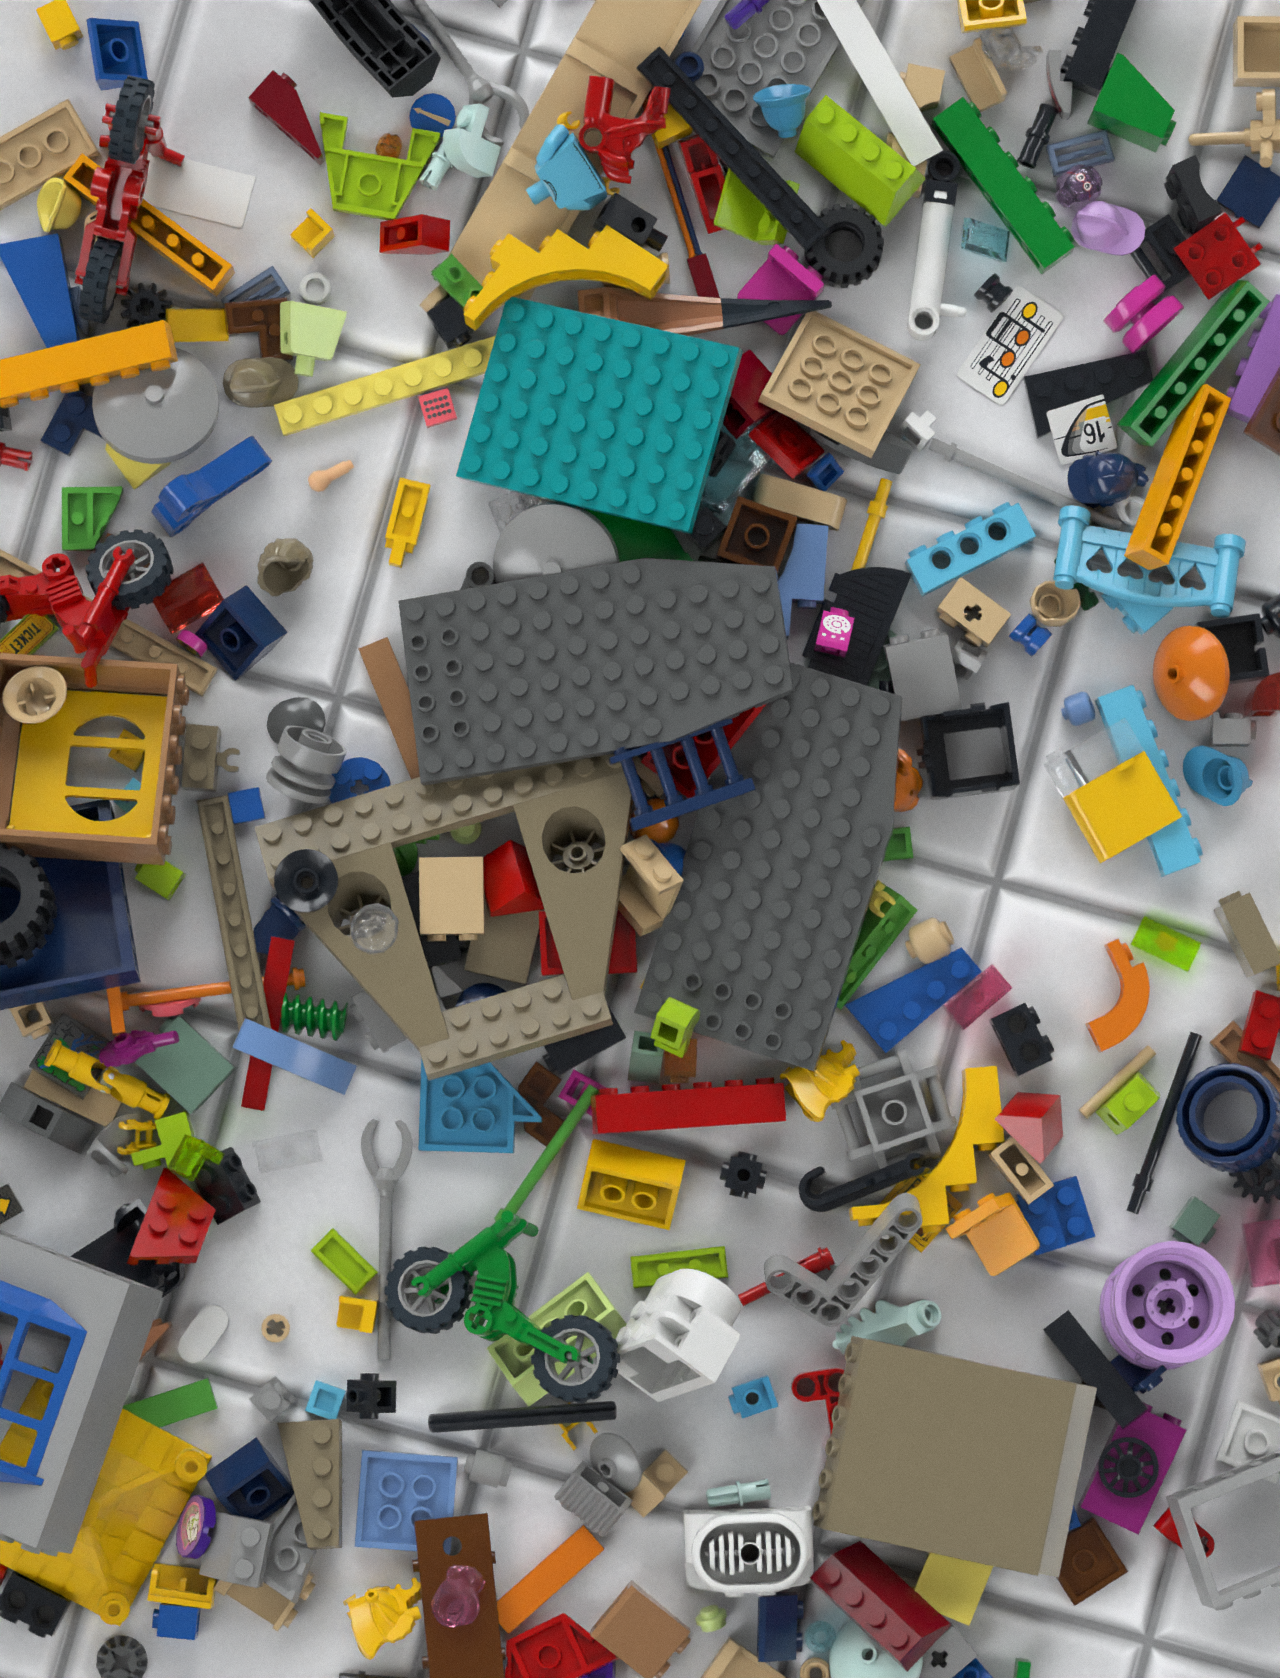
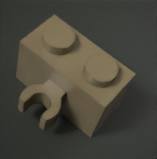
M186 724L181 784L184 790L216 792L218 767H223L230 773L239 772V767L229 766L227 759L230 755H240V750L228 748L223 753L220 752L221 729L218 726Z

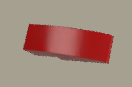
M698 135L678 140L682 158L707 233L711 234L723 230V228L714 224L725 183L717 156Z

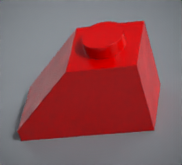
M420 214L380 222L379 253L431 255L449 251L450 220Z

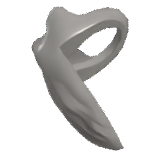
M128 1113L115 1118L100 1132L86 1154H91V1158L96 1163L108 1165L112 1177H117L121 1173L126 1174L129 1170L121 1161L126 1155L117 1153V1147L121 1146L125 1149V1145L135 1141L136 1129H120L118 1127L119 1122L122 1121L126 1124V1120L130 1119L142 1122L141 1115Z

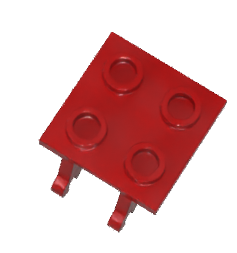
M1225 212L1173 248L1208 300L1261 265L1255 253L1263 248L1262 244L1259 242L1250 249L1237 229L1238 226L1246 222L1243 216L1232 222Z

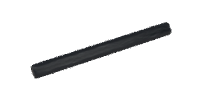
M614 1401L438 1413L429 1415L428 1427L430 1432L439 1433L615 1420L617 1417V1406Z

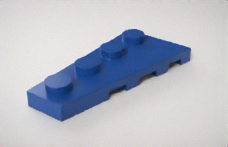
M961 947L951 952L948 956L918 968L844 1006L883 1052L887 1053L982 971Z

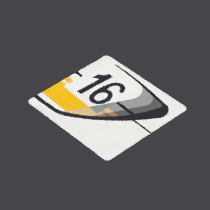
M1103 395L1047 411V418L1061 465L1082 459L1084 455H1095L1098 451L1103 453L1117 448Z

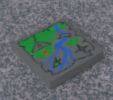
M63 1013L29 1064V1068L84 1100L91 1087L68 1077L67 1072L53 1065L49 1067L44 1065L46 1056L55 1040L58 1039L62 1042L63 1046L77 1053L83 1051L99 1059L100 1050L107 1045L106 1043L109 1040ZM91 1068V1074L97 1080L102 1069Z

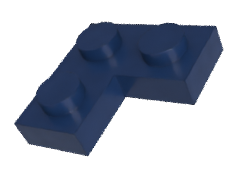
M80 390L66 393L40 441L70 457L84 429L102 438L94 419L93 397Z

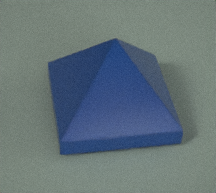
M828 452L812 465L807 476L818 490L826 491L844 473V470Z

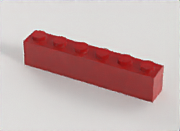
M774 1077L757 1078L755 1079L756 1085L744 1086L743 1079L726 1080L724 1081V1087L713 1088L712 1081L695 1082L693 1083V1089L681 1090V1084L662 1085V1091L653 1092L649 1091V1086L630 1087V1093L618 1094V1088L599 1089V1095L591 1096L593 1134L786 1121L784 1083H775Z

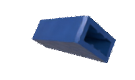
M59 234L0 244V257L46 348L79 341L80 337L72 304L64 249Z

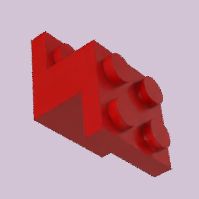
M617 910L608 974L637 973L636 933L621 912ZM539 911L542 976L563 975L564 971L546 912Z

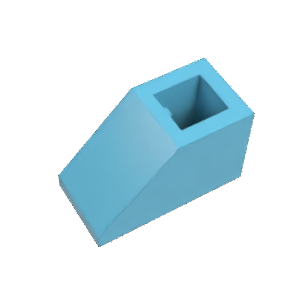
M1104 593L1101 595L1111 609L1114 610L1117 607L1125 616L1122 619L1125 626L1132 633L1138 631L1141 636L1173 609V607H1159L1129 602Z

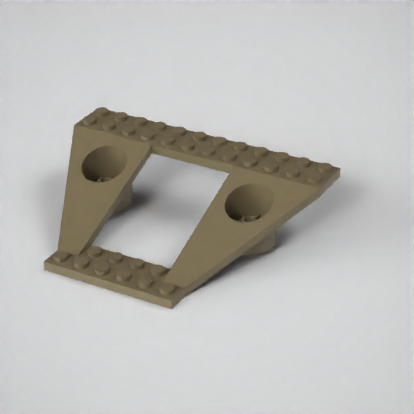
M614 754L424 786L421 784L420 777L254 827L268 880L274 890V876L279 863L294 851L301 849L316 850L325 854L333 862L338 873V888L330 903L315 912H294L420 1052L428 1081L613 1025L605 994L625 856L620 851V848L627 843L629 819L631 818L633 804L621 763L609 764L608 759L613 757ZM515 812L564 974L441 1011L393 848ZM594 843H598L602 846L601 848L595 850L592 849ZM556 854L563 857L562 860L553 862ZM307 877L302 881V887L310 888L313 885L312 878ZM382 907H386L391 911L381 915L379 914ZM344 919L350 921V924L341 926ZM355 933V935H354L353 937L347 936V935H350V934Z

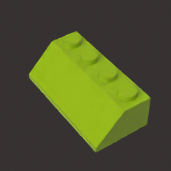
M827 95L822 98L805 119L794 152L860 207L866 209V212L870 215L872 214L884 227L891 222L925 181L926 178L913 165Z

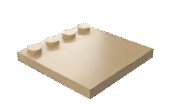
M817 311L808 312L805 314L758 402L872 458L921 364Z

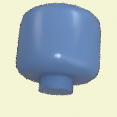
M1079 692L1064 699V708L1061 709L1062 715L1065 720L1069 719L1073 726H1079L1095 719L1094 706L1087 692Z

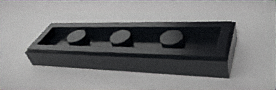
M1069 1310L1043 1329L1085 1384L1097 1387L1096 1397L1122 1430L1148 1411V1408Z

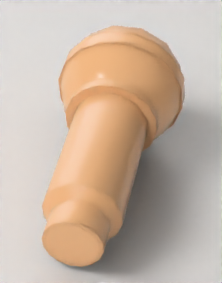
M351 460L342 461L325 471H313L308 478L311 489L316 492L324 491L331 484V481L343 476L354 468Z

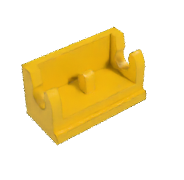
M154 1563L147 1601L211 1609L214 1606L216 1592L214 1587L217 1584V1579L200 1575V1569Z

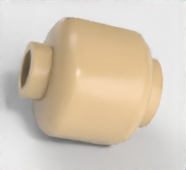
M929 918L912 926L908 933L910 940L905 941L906 948L912 959L918 957L924 964H930L948 956L951 952V945L955 943L945 921L940 922L936 918Z

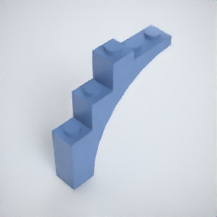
M796 525L793 548L785 570L778 580L787 640L790 635L792 603H798L797 608L816 609V604H823L828 526Z

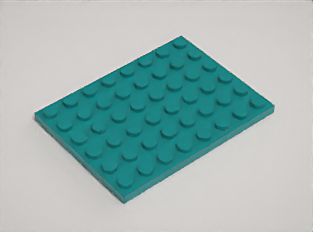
M511 297L505 302L456 476L463 480L692 534L743 350L739 347Z

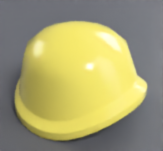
M51 178L43 185L38 194V217L42 229L48 233L52 230L68 229L76 222L81 211L82 201L79 192L62 179Z

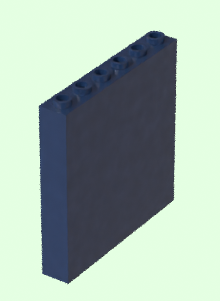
M102 799L70 806L77 814L90 820L109 821L115 819V813L110 800ZM34 857L39 867L43 868L54 891L57 917L52 920L55 927L51 935L45 934L44 937L47 943L42 949L36 947L32 951L34 956L28 961L22 958L16 961L18 966L9 969L7 965L0 966V1010L141 982L123 864L121 862ZM0 886V923L11 917L19 905L21 893L13 888Z

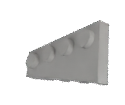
M293 1494L274 1522L275 1527L263 1582L296 1604L317 1550H311L307 1547L295 1494Z

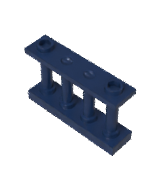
M725 719L708 728L671 742H655L634 750L624 749L625 746L613 752L614 756L608 759L609 764L621 763L636 807L634 811L635 817L629 819L632 832L756 790L752 777L744 780L743 775H739L723 729V727L733 723L732 719ZM710 731L727 778L724 780L726 786L716 790L713 789L712 784H708L693 737ZM678 742L682 744L697 789L694 790L695 797L683 800L682 795H678L663 751V747ZM651 752L667 799L664 800L666 807L654 811L652 805L648 806L632 759Z

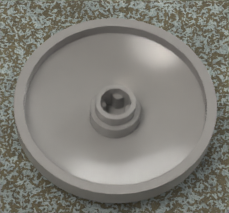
M175 347L178 361L170 363V368L162 371H152L151 368L139 371V376L122 379L120 375L109 378L110 382L107 384L95 386L92 399L95 423L102 438L113 450L137 462L162 464L184 458L205 443L214 430L218 419V390L208 368L192 354Z
M560 502L540 503L525 509L515 516L502 531L493 557L496 583L619 563L617 547L605 525L589 511Z

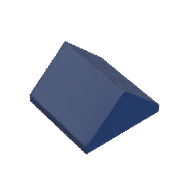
M86 19L95 78L101 91L122 88L128 75L148 80L138 21Z

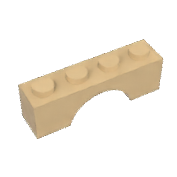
M908 63L907 72H900V77L920 112L937 108L945 70ZM888 132L886 144L909 162L894 134ZM925 160L914 166L923 176L925 175L927 161ZM923 183L911 197H920Z

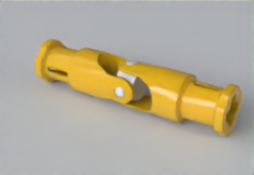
M58 1039L55 1040L46 1056L44 1065L48 1067L53 1065L67 1072L68 1077L102 1093L110 1094L119 1102L132 1108L139 1107L153 1114V1118L156 1120L162 1117L170 1101L168 1093L161 1094L147 1087L146 1082L134 1076L121 1074L112 1066L106 1067L104 1063L101 1064L99 1059L83 1051L77 1053L63 1046L62 1042ZM91 1068L104 1070L97 1081L91 1074Z

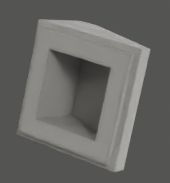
M433 966L432 973L439 997L446 998L463 992L438 966Z

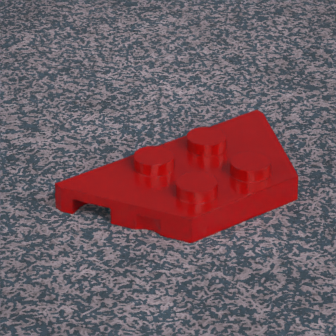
M163 1168L127 1264L137 1265L139 1260H156V1264H169L171 1262H178L180 1264L196 1263L216 1209L169 1169Z
M562 1613L506 1641L507 1667L505 1669V1678H581L618 1660V1657L590 1636V1633L571 1617Z

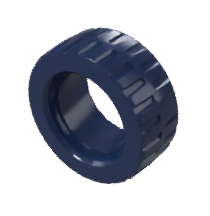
M1221 1063L1208 1067L1206 1070L1195 1075L1181 1093L1176 1109V1124L1179 1128V1135L1188 1150L1207 1166L1221 1172L1238 1173L1250 1171L1269 1160L1280 1147V1093L1264 1075L1246 1065L1242 1066L1239 1063ZM1229 1090H1242L1251 1093L1257 1105V1117L1253 1128L1247 1135L1233 1143L1220 1144L1209 1140L1204 1130V1114L1211 1101L1221 1093Z

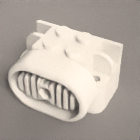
M679 1269L658 1278L645 1301L641 1300L634 1306L627 1325L622 1327L617 1334V1353L620 1354V1363H617L616 1367L619 1370L618 1373L657 1402L715 1383L740 1337V1333L732 1327L741 1311L738 1297L720 1280L694 1269Z
M811 1506L683 1510L686 1588L712 1589V1591L724 1593L725 1597H742L744 1593H757V1596L776 1595V1591L813 1583L810 1579L814 1571ZM747 1544H753L759 1549V1555L754 1561H746L741 1557V1550Z

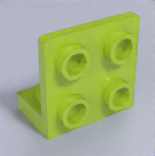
M728 168L714 224L760 245L784 244L787 231ZM786 180L785 182L798 193L800 184Z

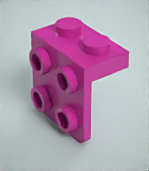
M776 243L768 252L767 260L739 291L737 298L753 300H816L824 288V283L821 281L823 277L813 267L808 266L805 268L797 261L799 256L788 246L781 248ZM803 314L763 322L778 335H785Z

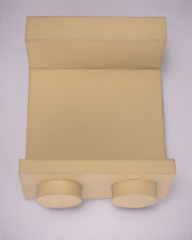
M646 834L622 845L620 851L629 860L630 865L626 874L622 876L618 910L640 937L662 927L664 918L671 912L684 881Z
M311 1571L308 1572L298 1600L301 1598L306 1601L316 1585L311 1582L315 1576ZM219 1580L214 1587V1590L221 1595H229L273 1624V1629L279 1631L282 1625L288 1628L298 1611L293 1609L296 1605L264 1582L262 1587L254 1588Z

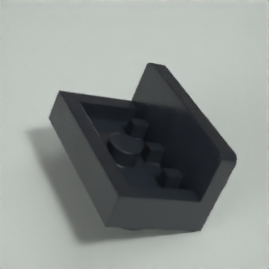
M232 1147L215 1153L188 1169L203 1199L216 1209L213 1218L217 1225L261 1202L257 1195L256 1187L250 1181L242 1166L240 1157Z

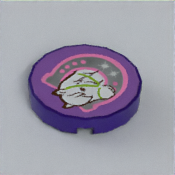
M194 1495L188 1500L181 1513L176 1533V1546L178 1553L183 1558L198 1559L210 1545L211 1537L207 1535L209 1528L214 1529L216 1523V1509L211 1498L203 1495Z

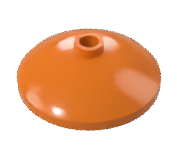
M1199 626L1176 628L1162 640L1154 658L1153 681L1158 698L1169 713L1182 720L1196 721L1212 715L1222 704L1229 686L1230 670L1226 652L1217 637L1205 628Z

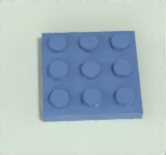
M362 1450L355 1547L417 1551L414 1521L454 1516L458 1457ZM448 1537L443 1543V1549L446 1554L451 1553L452 1537Z

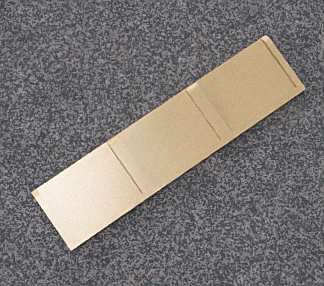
M595 0L449 255L453 254L480 285H482L484 278L490 271L495 272L491 266L490 251L499 239L503 241L509 233L540 253L539 247L545 237L548 235L552 237L557 229L567 235L581 210H568L565 207L559 209L551 196L535 205L526 189L540 181L535 170L536 157L546 137L557 125V118L560 114L568 111L572 112L567 118L569 125L576 120L580 121V126L577 129L569 131V135L574 133L579 141V132L584 126L583 115L589 76L614 79L615 84L610 115L634 119L652 88V85L640 74L636 67L659 46L670 57L702 0ZM591 131L585 137V143L591 147L599 145L602 140V134L597 131ZM586 152L601 176L604 170L598 154L592 155ZM536 287L516 296V298L529 300Z

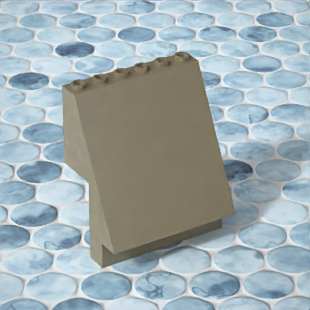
M852 1336L851 1342L848 1343L845 1350L846 1366L838 1384L840 1395L838 1405L832 1413L833 1429L825 1447L827 1458L825 1468L819 1476L820 1492L818 1501L815 1502L812 1510L813 1525L829 1531L1038 1576L1042 1574L1059 1577L1097 1387L982 1364L951 1355Z

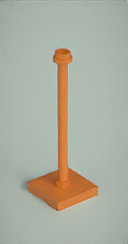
M292 967V973H289L287 986L294 985L295 991L300 990L301 987H306L303 968L297 969V967ZM225 981L127 994V991L120 992V986L106 989L112 1036L126 1032L123 1011H128L129 1007L231 994L230 982Z

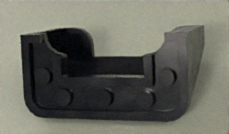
M139 1198L131 1204L126 1203L116 1211L113 1223L114 1228L70 1256L162 1291L163 1295L161 1298L176 1289L185 1278V1264L178 1262L156 1264V1260H139L137 1265L127 1264L148 1209Z

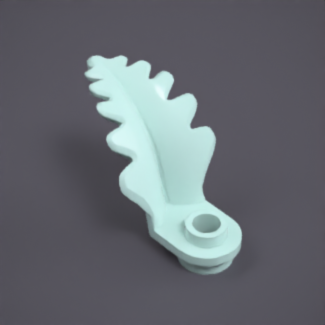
M925 1299L903 1307L893 1305L885 1300H879L875 1304L876 1313L867 1308H862L860 1310L861 1322L854 1317H849L848 1322L851 1327L846 1324L840 1326L842 1333L836 1332V1340L833 1341V1347L840 1349L841 1353L845 1354L846 1347L851 1342L852 1336L904 1346L910 1337L933 1330L941 1320V1311L936 1303Z

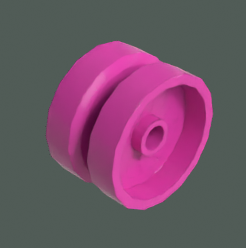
M1152 275L1141 285L1133 288L1103 320L1113 333L1120 332L1131 323L1133 324L1122 340V343L1132 354L1154 338L1184 309V306L1174 295L1164 298L1155 305L1154 302L1165 290V285L1156 275Z

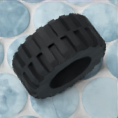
M0 843V886L13 888L21 893L16 911L6 921L0 923V966L7 965L9 969L18 966L16 961L22 958L28 961L34 956L32 951L36 947L42 949L47 943L44 936L45 934L51 935L55 925L52 919L57 917V907L54 902L56 900L54 891L43 868L39 867L37 860L30 854L25 855L23 849L11 846L10 850H8L5 843Z

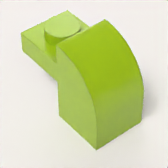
M669 997L655 1018L650 1038L655 1039L654 1046L683 1058L688 1050L693 1029L699 1021L700 1010Z
M188 1112L155 1120L161 1145L132 1153L134 1166L142 1165L143 1170H148L161 1166V1159L164 1158L166 1159L168 1169H174L183 1164L190 1156L194 1147V1131Z

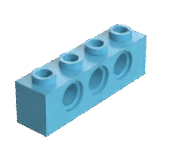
M1006 502L992 510L993 516L985 520L979 516L964 524L966 530L956 535L953 530L936 539L938 544L928 549L925 545H922L909 552L910 558L906 560L905 565L909 573L912 574L911 577L921 596L923 597L1033 541L1036 535L1020 504L1016 503L1011 506L1009 502ZM993 525L1002 527L1005 537L1002 540H993L988 534V528ZM963 540L974 541L977 545V552L972 555L963 553L960 548V543ZM936 554H944L949 559V566L945 569L936 568L933 565L932 557Z

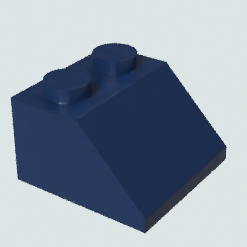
M246 585L225 598L195 632V635L206 643L208 650L236 681L273 650L288 632Z
M257 1437L205 1474L217 1499L233 1515L264 1521L285 1506L294 1494L292 1483Z
M776 1592V1595L758 1596V1662L796 1660V1652H802L803 1633L797 1632V1620H803V1600H797V1592Z

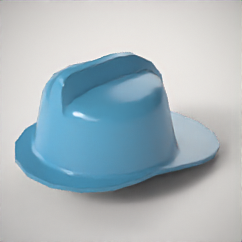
M1194 747L1187 752L1183 760V773L1190 788L1219 805H1233L1239 800L1246 788L1251 787L1253 781L1249 779L1246 765L1239 758L1227 756L1211 747Z

